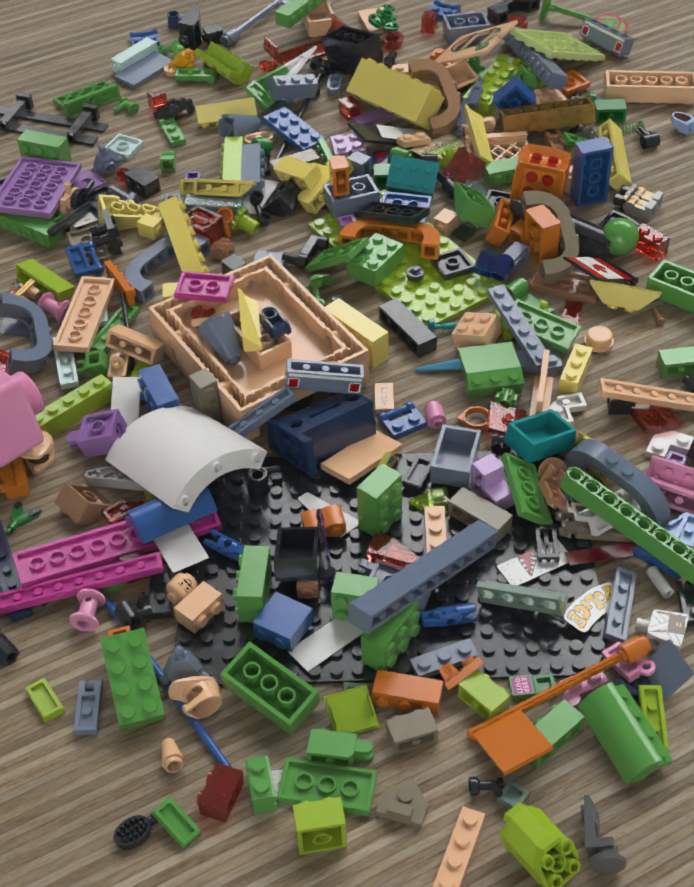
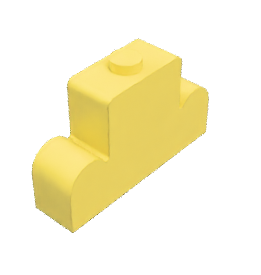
M346 157L350 175L354 171V167ZM329 160L326 166L311 163L319 167L323 177L311 190L300 187L303 191L299 193L298 200L306 212L317 214L325 205L323 184L330 183Z

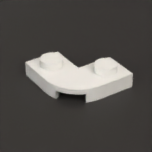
M582 392L558 396L557 400L550 405L549 410H554L573 426L574 420L571 413L586 411L587 404Z
M671 430L660 431L652 437L645 456L652 458L654 455L665 459L669 449L687 455L694 437Z

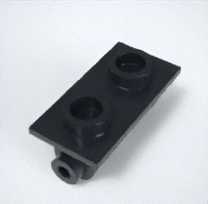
M316 55L308 58L311 61L309 66L312 70L317 71L319 67H325L328 71L327 76L335 74L334 68L339 67V65L334 64L331 60L322 59L321 56Z

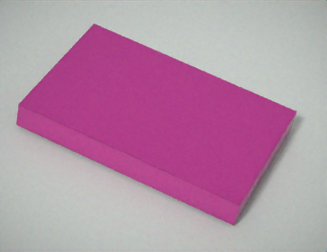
M182 271L174 292V299L227 303L235 281L234 275Z

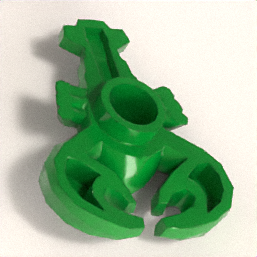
M384 4L383 10L377 8L375 10L376 13L369 15L368 21L372 26L380 28L382 25L384 26V31L397 32L399 25L395 21L397 20V15L392 13V11H395L392 5Z

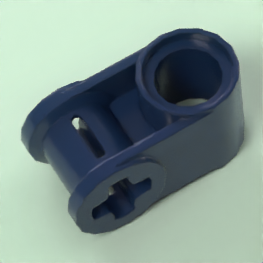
M265 307L262 309V327L273 341H276L282 335L291 334L289 322L283 318L275 307Z

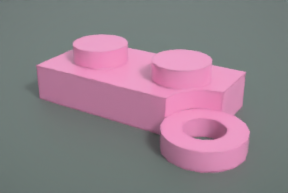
M617 642L602 651L603 659L614 655L618 650V645L621 643ZM638 660L630 665L620 662L612 666L628 683L639 678L640 674L650 676L656 671L655 663L651 660ZM649 666L650 669L645 670L643 667Z

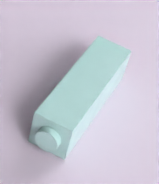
M146 37L111 58L112 71L119 73L152 52L158 53L157 42Z

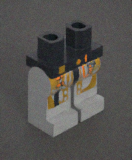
M634 183L631 187L623 185L620 193L614 196L613 204L620 206L619 212H626L629 215L649 222L661 207L664 192H649Z

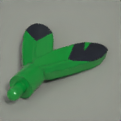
M16 502L12 508V522L7 526L6 533L14 532L18 525L39 517L42 510L36 508L23 513L22 503Z

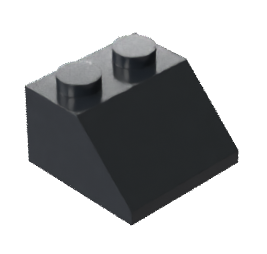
M290 178L270 194L261 208L262 212L279 217L292 214L296 210L295 205L299 203L298 195L303 190Z

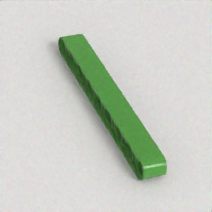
M577 467L568 468L560 483V487L565 493L694 585V550L581 469Z

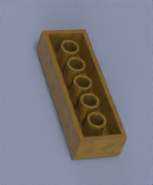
M589 97L499 109L500 128L503 133L526 131L529 134L531 131L544 132L546 129L551 128L552 130H559L565 126L573 128L579 124L584 126L591 125V123L596 122L595 103Z

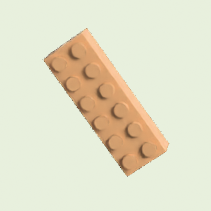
M606 70L604 81L605 99H624L625 103L694 104V72Z

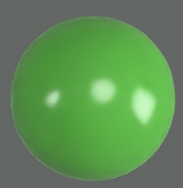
M615 218L607 222L603 227L604 235L611 241L610 247H608L611 254L617 256L626 255L637 246L639 231L631 220Z

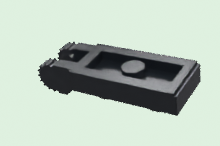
M164 569L163 580H157V574L151 575L149 585L152 619L173 617L172 602L167 598L168 593L166 591V585L170 581L169 569Z

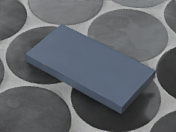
M154 51L114 75V79L136 89L164 72V67L169 64L171 59Z

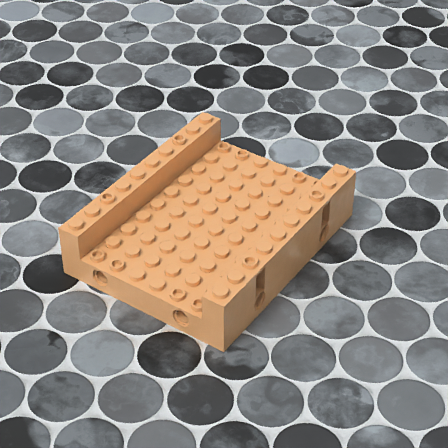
M271 254L224 274L234 275L235 278L227 303L174 299L173 296L148 307L153 338L166 343L164 352L190 381L189 375L206 368L217 380L221 416L228 426L285 387L287 359L364 365L363 385L369 383V350ZM238 288L243 291L244 295L258 302L263 350L244 352ZM265 307H275L283 318L289 322L291 334L282 335L276 341H273L262 327V309ZM229 312L233 319L242 353L241 361L232 366L225 364L198 333L197 329H200V327H192V319L210 318L214 315L219 318L222 316L221 313ZM291 389L297 397L296 401L317 392ZM259 428L249 433L245 438L250 441L260 436Z

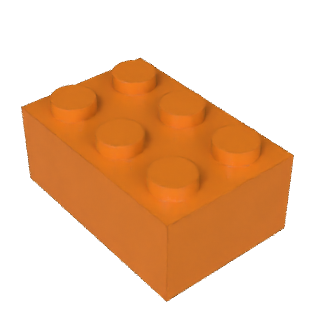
M543 204L525 210L523 244L530 247L529 258L536 266L538 264L541 265L542 260L557 258L559 254L558 245L561 222Z

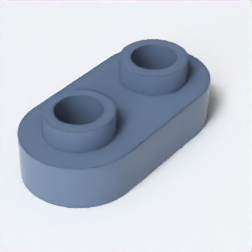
M331 74L328 77L327 92L335 96L341 92L343 85L342 75Z

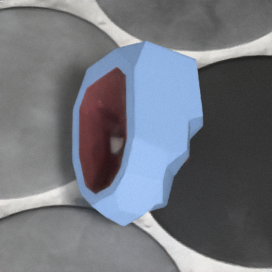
M674 112L671 115V122L678 129V132L687 136L693 132V116L683 112Z

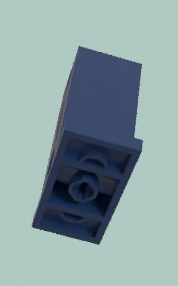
M338 393L282 419L275 416L265 422L269 447L272 451L312 477L318 474L317 461L376 434V420L374 418L372 400L361 394Z

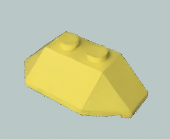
M590 279L591 286L603 304H607V307L612 309L622 307L624 311L634 313L635 310H640L659 298L662 293L615 282Z

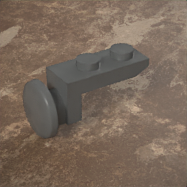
M584 795V805H581L580 808L581 816L584 820V826L581 827V836L590 857V867L594 871L603 874L621 872L626 868L627 861L625 857L619 854V849L614 844L613 836L600 837L599 813L590 796Z

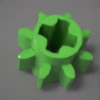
M503 388L502 392L497 390L494 403L501 410L509 411L511 406L516 407L518 394H515L513 389Z

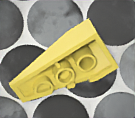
M98 195L99 225L105 222L101 211L108 209L110 215L113 214L119 231L136 228L137 221L145 213L162 218V222H164L158 206L146 203L139 205L134 203V200H120L119 196Z

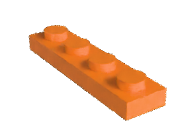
M111 260L105 261L107 277L115 278V288L120 294H125L126 303L129 306L134 305V297H136L134 287H131L129 281L125 280L123 273L119 272L117 265H114Z

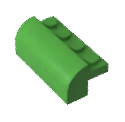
M613 682L607 683L591 692L579 704V710L585 716L586 721L626 785L643 781L653 770L667 767L674 761L624 684L615 686Z

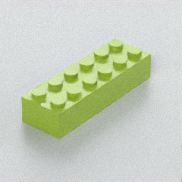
M500 54L480 77L484 79V82L482 84L483 92L479 105L469 108L480 114L483 118L493 116L498 110V107L493 103V93L509 81V73H520L518 68L522 65L526 68L523 60ZM471 88L462 97V102L468 97Z

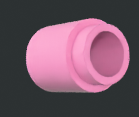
M437 401L428 402L424 409L428 425L433 429L441 428L446 423L443 407Z

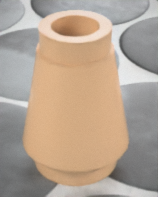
M167 738L161 743L162 767L168 773H176L183 768L185 759L175 740Z

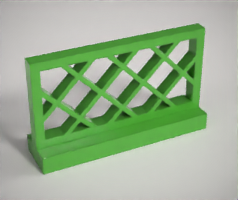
M102 80L53 98V102L66 112V116L70 118L83 112L82 105L84 103L100 107L121 99L116 83L111 85L107 81Z

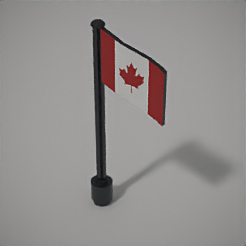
M513 199L509 205V210L524 221L525 215L521 199ZM579 242V251L589 257H563L564 260L597 281L629 282L632 286H635L639 281L638 277H634L581 242Z

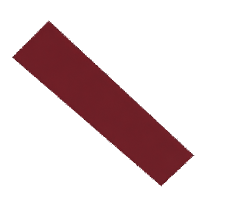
M635 542L564 552L570 565L634 556L632 549L637 545Z

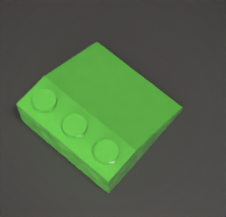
M512 342L458 348L467 399L495 396L497 390L502 392L503 388H511L515 393H522L525 382Z

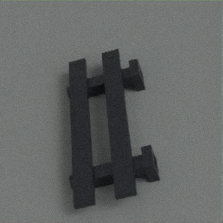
M18 92L16 94L17 101L11 108L4 106L0 108V116H3L0 119L1 131L22 134L27 129L64 136L71 143L94 146L98 141V137L82 135L85 130L104 133L108 128V124L93 122V120L98 121L100 119L98 105L84 103L82 105L83 112L78 119L28 111L26 109L32 110L34 107L32 95ZM18 119L70 127V129L65 132L15 122Z

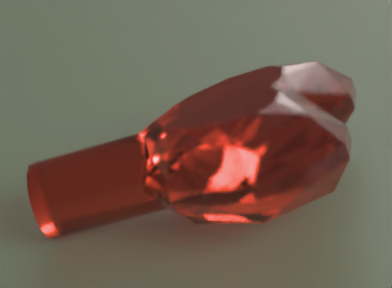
M262 60L259 62L261 69L265 71L264 75L278 67L274 61Z

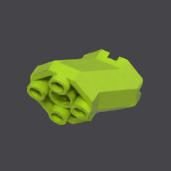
M518 803L504 814L503 821L506 823L504 829L500 828L499 837L504 849L519 861L537 883L544 887H562L579 872V854L574 842L568 839L540 808Z

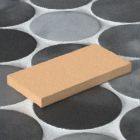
M376 430L375 435L347 446L322 462L321 469L350 485L377 467L386 451L395 455L403 449V444Z

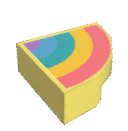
M386 451L377 468L382 463L392 467L398 458Z

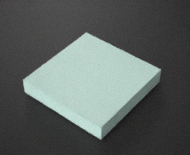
M118 134L105 148L113 150L119 154L118 156H122L123 160L129 161L145 144L144 140Z

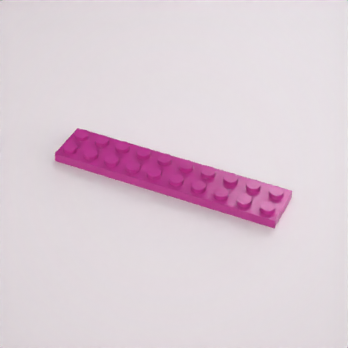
M216 511L189 523L196 537L209 534L212 529L216 531L222 530V524ZM122 521L12 553L23 588L158 549L154 540L145 544L138 542L133 527L127 525L126 521Z

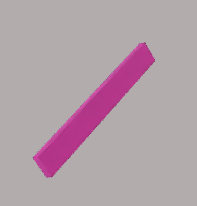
M156 552L0 593V615L74 596L82 589L97 590L162 573L164 568L161 554Z

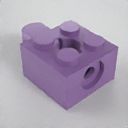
M118 409L84 415L80 430L71 431L67 435L66 440L72 449L80 448L86 458L108 454L117 438L120 439L126 432L127 423Z

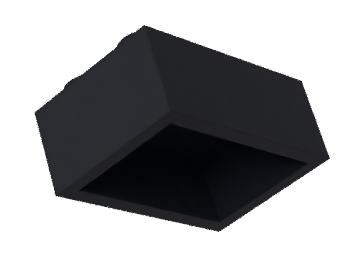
M318 527L278 528L274 552L275 582L318 581L320 559V533Z

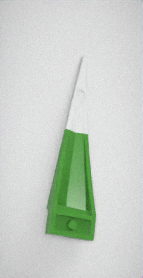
M314 46L281 67L255 79L244 91L251 98L254 97L255 102L267 111L277 100L273 99L265 83V78L280 75H296L316 50L317 46Z

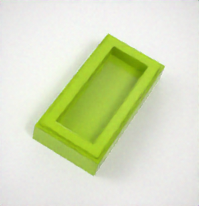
M45 677L25 687L27 695L44 723L65 713L64 707Z

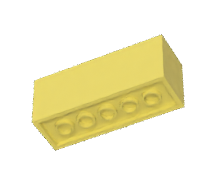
M361 58L346 91L364 102L394 113L395 116L429 131V117L437 115L445 98L440 94L441 91L428 83L424 84L419 79H412L411 76L405 73L401 74L394 68L389 69L387 68L388 66L382 63L378 64L371 58H368V60Z

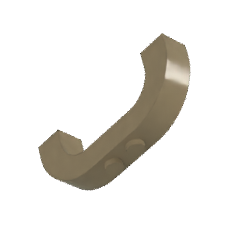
M523 191L521 205L524 215L526 209L543 204L561 222L559 244L562 255L554 259L542 260L540 266L543 284L558 282L566 278L574 269V266L564 260L563 257H578L579 235L575 232V221L571 219L567 206L556 196L543 191Z

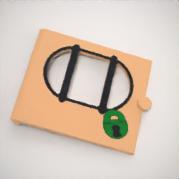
M516 20L462 35L435 61L444 65L447 62L452 63L489 53L518 22ZM495 32H498L497 35L488 40ZM486 35L477 45L466 48L476 37ZM464 43L458 50L454 51L459 45Z

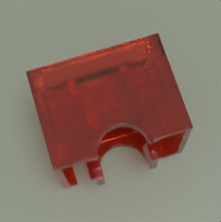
M196 205L187 212L191 220L189 225L193 227L196 234L209 238L210 247L213 246V242L219 241L220 238L225 236L222 215L199 205Z

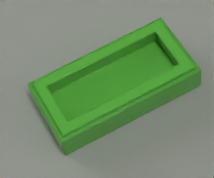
M170 796L152 811L153 817L182 849L187 847L202 832Z

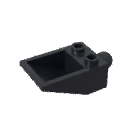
M197 2L177 25L180 35L178 41L186 49L196 50L202 44L200 9Z

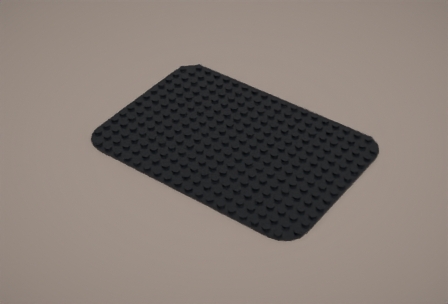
M514 450L479 451L476 461L491 453L502 461L501 456L505 452L520 459L523 458ZM434 453L395 454L394 456L398 460L391 468L401 473L403 480L417 455L432 460ZM555 454L532 462V464L535 465L538 473V468L545 459L555 457L565 462V457ZM333 455L317 461L318 474L312 477L283 457H265L263 460L264 467L281 466V471L268 474L269 487L266 492L255 494L250 491L244 468L227 472L207 486L218 511L216 512L222 524V530L218 532L244 545L270 546L272 579L269 600L275 592H278L313 608L314 621L298 643L335 619L332 618L331 590L334 581H323L322 577H319L318 572L319 597L310 599H298L297 581L288 583L275 582L274 552L278 528L303 527L301 513L309 509L298 498L306 492L330 505H340L343 512L358 519L357 487L377 467L349 485L321 469V463ZM504 469L503 480L509 485ZM430 475L420 492L402 487V517L395 521L389 530L378 539L361 530L358 526L342 537H326L330 549L329 556L332 567L337 572L360 575L358 574L360 568L358 565L361 559H366L372 563L379 559L405 568L406 565L413 563L420 556L426 554L424 506H445L447 540L457 532L467 528V525L448 515L449 500L462 487L430 482ZM560 488L566 499V506H569L571 502L579 503ZM514 504L505 509L513 515L512 529L496 543L494 549L433 589L425 611H429L438 607L475 603L476 612L474 613L476 621L444 627H424L420 614V630L417 636L410 639L405 652H401L398 655L395 665L387 671L415 676L410 666V659L470 638L484 662L478 670L483 674L489 675L492 680L509 679V677L545 674H553L554 678H568L602 661L601 652L607 649V639L602 637L605 625L604 615L587 632H581L567 621L565 624H561L559 621L550 618L548 622H542L537 618L538 612L480 602L476 588L478 581L485 582L487 580L510 584L497 568V565L536 549L534 530L535 526L542 525L519 517ZM548 505L553 525H556L557 539L568 552L592 548L590 539H577L574 534L565 537L559 536L558 528H562L561 521H557L555 517V512H559L558 507L554 509ZM540 531L541 546H543V531ZM547 531L550 543L552 542L551 531ZM210 533L197 537L209 558L182 569L181 573L192 575L197 581V586L204 581L222 593L224 607L219 614L214 615L206 626L200 628L195 634L177 622L175 647L182 646L184 650L191 651L203 666V671L207 672L210 677L215 678L219 686H223L220 673L249 641L308 684L374 683L377 670L362 663L361 636L363 634L308 672L288 650L279 649L266 640L258 639L254 635L253 623L240 622L239 613H235L236 600H233L234 587H238L236 572L241 569L239 560H232L203 545L202 543L205 539L212 540L215 543L218 542V539L214 538ZM320 545L319 570H320L322 567H324L323 559H322V555H321V550H322L321 545ZM595 562L576 565L567 563L518 586L566 593L568 601L563 615H565L566 610L574 601L599 585ZM441 674L429 677L430 679L444 681Z

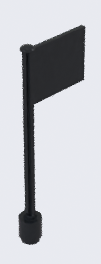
M351 122L347 124L365 143L399 145L397 144V139L382 137L377 125ZM386 123L384 126H391V124ZM412 151L415 159L422 160L421 155ZM438 171L437 180L442 184V191L450 199L455 200V180L452 178L446 179Z

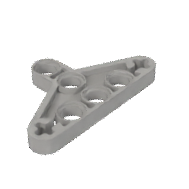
M113 465L91 469L84 474L86 483L89 486L148 491Z

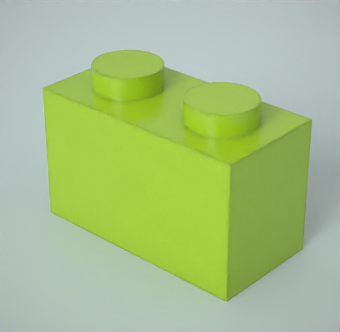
M478 669L458 684V697L486 721L509 709L510 695L507 690L499 687L492 681L489 675L483 674Z

